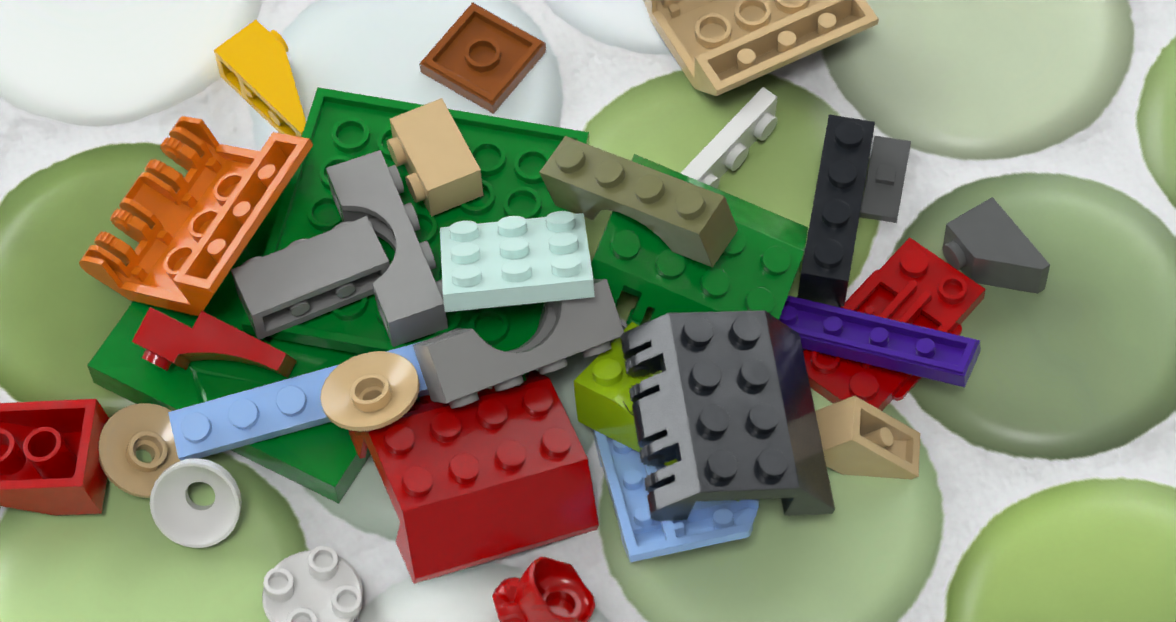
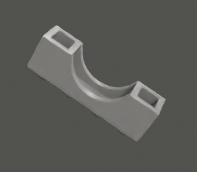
M381 150L327 167L326 171L331 195L342 222L355 221L367 216L376 236L385 240L395 251L394 259L389 268L372 283L376 306L392 347L447 329L448 324L444 309L442 280L435 282L431 270L436 268V264L429 243L427 241L419 243L415 231L420 230V225L412 203L403 205L399 196L400 193L404 192V187L396 165L387 167Z
M593 279L595 297L545 302V312L538 330L530 340L513 350L500 351L483 341L473 329L460 328L414 344L413 348L431 401L449 403L450 408H458L479 399L477 392L494 385L495 391H501L523 383L522 374L538 369L540 374H546L564 368L568 365L566 358L582 352L583 357H590L610 350L611 345L609 341L621 337L624 330L607 279Z

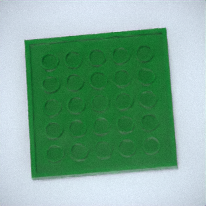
M317 87L302 137L311 140L313 146L284 190L263 257L287 248L288 245L296 240L310 239L330 231L336 225L342 223L331 195L326 168L381 150L387 167L395 165L387 146V140L393 138L390 118L423 105ZM448 109L481 169L483 196L431 217L423 200L416 203L411 196L405 176L409 175L404 164L397 167L404 187V192L400 193L399 196L403 205L412 203L420 225V230L415 231L419 243L427 241L434 256L436 268L432 269L431 272L435 282L442 280L440 227H450L453 223L459 221H473L479 224L498 222L500 219L508 216H521L529 219L546 217L556 211H568L555 206L539 172L565 136L589 145V132ZM377 236L391 265L395 251L385 240ZM372 294L270 335L267 338L363 354L375 351L386 352L425 341L460 328L473 329L488 345L500 351H509L525 344L536 333L544 316L545 302L446 312L447 329L392 347L376 306L375 295ZM245 312L241 323L243 332L256 335ZM529 372L522 374L523 381L527 380Z

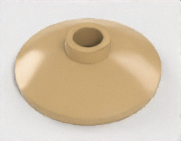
M384 351L363 353L344 361L329 374L322 386L321 405L328 419L341 428L351 431L375 430L397 421L410 410L417 399L420 383L415 367L406 358Z
M150 403L129 405L111 416L103 427L99 439V461L109 480L122 491L133 496L150 498L153 486L159 476L167 468L180 461L168 414L171 410ZM146 450L150 453L152 461L149 463L141 462L136 457V451Z

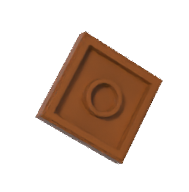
M472 2L419 63L420 71L494 114L546 53V43Z

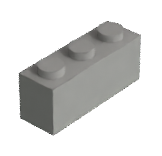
M365 216L355 221L342 222L332 230L310 239L296 240L288 245L287 248L267 256L253 257L245 261L241 266L231 269L237 295L257 339L260 340L374 294L372 283L386 272L390 264L368 217Z

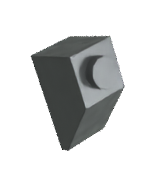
M993 197L946 224L942 247L945 259L951 266L957 270L960 269L964 275L976 283L1036 294L1045 289L1050 264Z

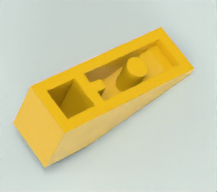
M254 20L214 49L220 77L279 133L302 137L306 120L287 56L289 48L277 31L271 30L269 32L257 20Z

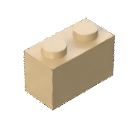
M442 98L390 118L393 137L387 140L390 155L397 167L404 164L409 175L405 176L411 196L416 203L423 200L431 217L483 196L481 169Z

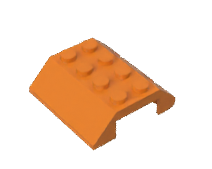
M181 116L169 132L170 138L167 136L164 139L160 149L165 156H168L169 159H172L175 163L188 170L186 176L183 177L181 173L160 160L151 159L145 167L144 171L146 172H142L120 202L119 207L121 209L117 208L110 217V221H112L115 227L139 243L135 250L114 235L101 231L94 240L96 245H91L79 261V265L89 275L128 300L199 316L311 150L313 143L309 138L273 132L260 151L219 144L202 119Z

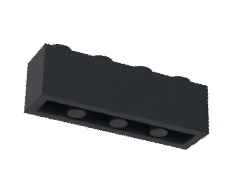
M829 114L797 298L836 307H844L875 126L873 121Z

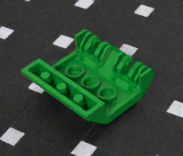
M634 154L631 160L633 162L725 196L738 231L715 265L710 267L672 252L665 242L649 228L627 215L612 211L591 261L593 279H607L616 308L621 291L638 297L634 308L631 309L627 317L626 327L631 322L640 325L648 306L653 308L648 322L667 313L763 310L779 320L805 251L808 227Z

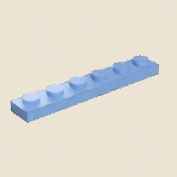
M414 344L386 351L406 358L415 367L420 383L417 398L429 395L413 348ZM339 365L168 412L179 460L203 458L331 422L324 413L320 396L325 380Z

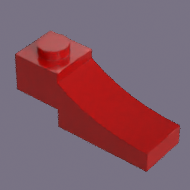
M150 307L132 340L133 343L145 349L142 359L166 371L169 370L172 363L186 370L192 361L226 360L255 365L288 378L297 362L287 353L203 311L200 312L193 328Z

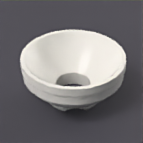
M193 458L176 462L159 476L151 491L150 509L156 526L170 540L185 547L205 548L218 544L233 531L240 517L242 501L235 479L226 469L210 460ZM194 482L207 483L215 492L214 503L207 506L195 504L189 498L188 486Z

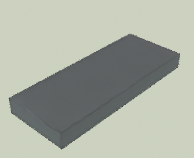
M874 136L860 211L861 218L897 223L911 141Z

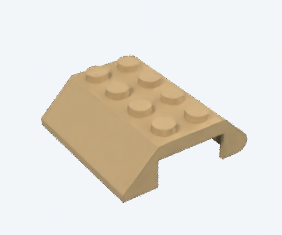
M643 0L653 26L694 89L714 96L721 95L878 25L879 18L866 0Z

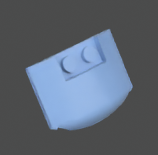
M592 429L600 465L604 471L620 528L621 540L630 562L750 537L760 499H746L739 502L735 500L697 501L687 520H653L650 517L647 500L649 493L646 491L644 478L667 466L663 464L659 466L643 465L639 452Z

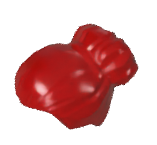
M539 557L534 560L521 578L511 577L504 579L495 588L492 595L500 622H588L595 609L594 596L582 582L571 564L548 557Z

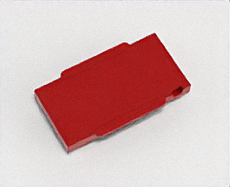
M909 237L879 270H875L845 302L844 307L841 306L840 308L960 336L962 333V322L984 299L986 289ZM807 349L803 351L810 388L833 404L856 396L883 411L892 400H902L922 378Z

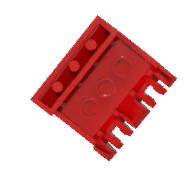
M536 370L530 371L527 380L523 383L501 391H495L493 385L492 389L486 388L478 391L479 399L458 408H450L449 403L432 402L430 395L420 397L419 401L416 400L410 410L400 419L385 427L370 431L348 430L360 459L366 457L367 448L369 449L400 520L395 542L413 584L598 529L599 523L588 458L549 377L540 374Z

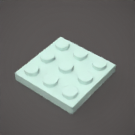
M556 211L546 217L525 219L521 216H508L500 219L498 222L477 224L473 221H459L453 223L450 227H440L442 288L445 312L595 297L584 213L573 214L569 211Z

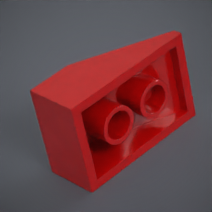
M97 399L0 403V506L55 516L102 514L107 476L99 461V439L109 417Z

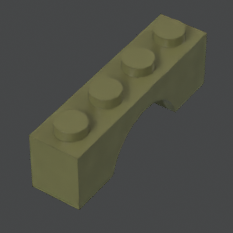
M567 136L563 138L539 172L555 206L576 214L584 213V217L593 221L601 210L622 213L653 231L665 242L672 252L710 267L715 265L738 231L725 196Z

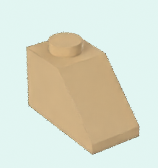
M856 396L815 411L826 466L841 475L914 479L919 477L920 433Z

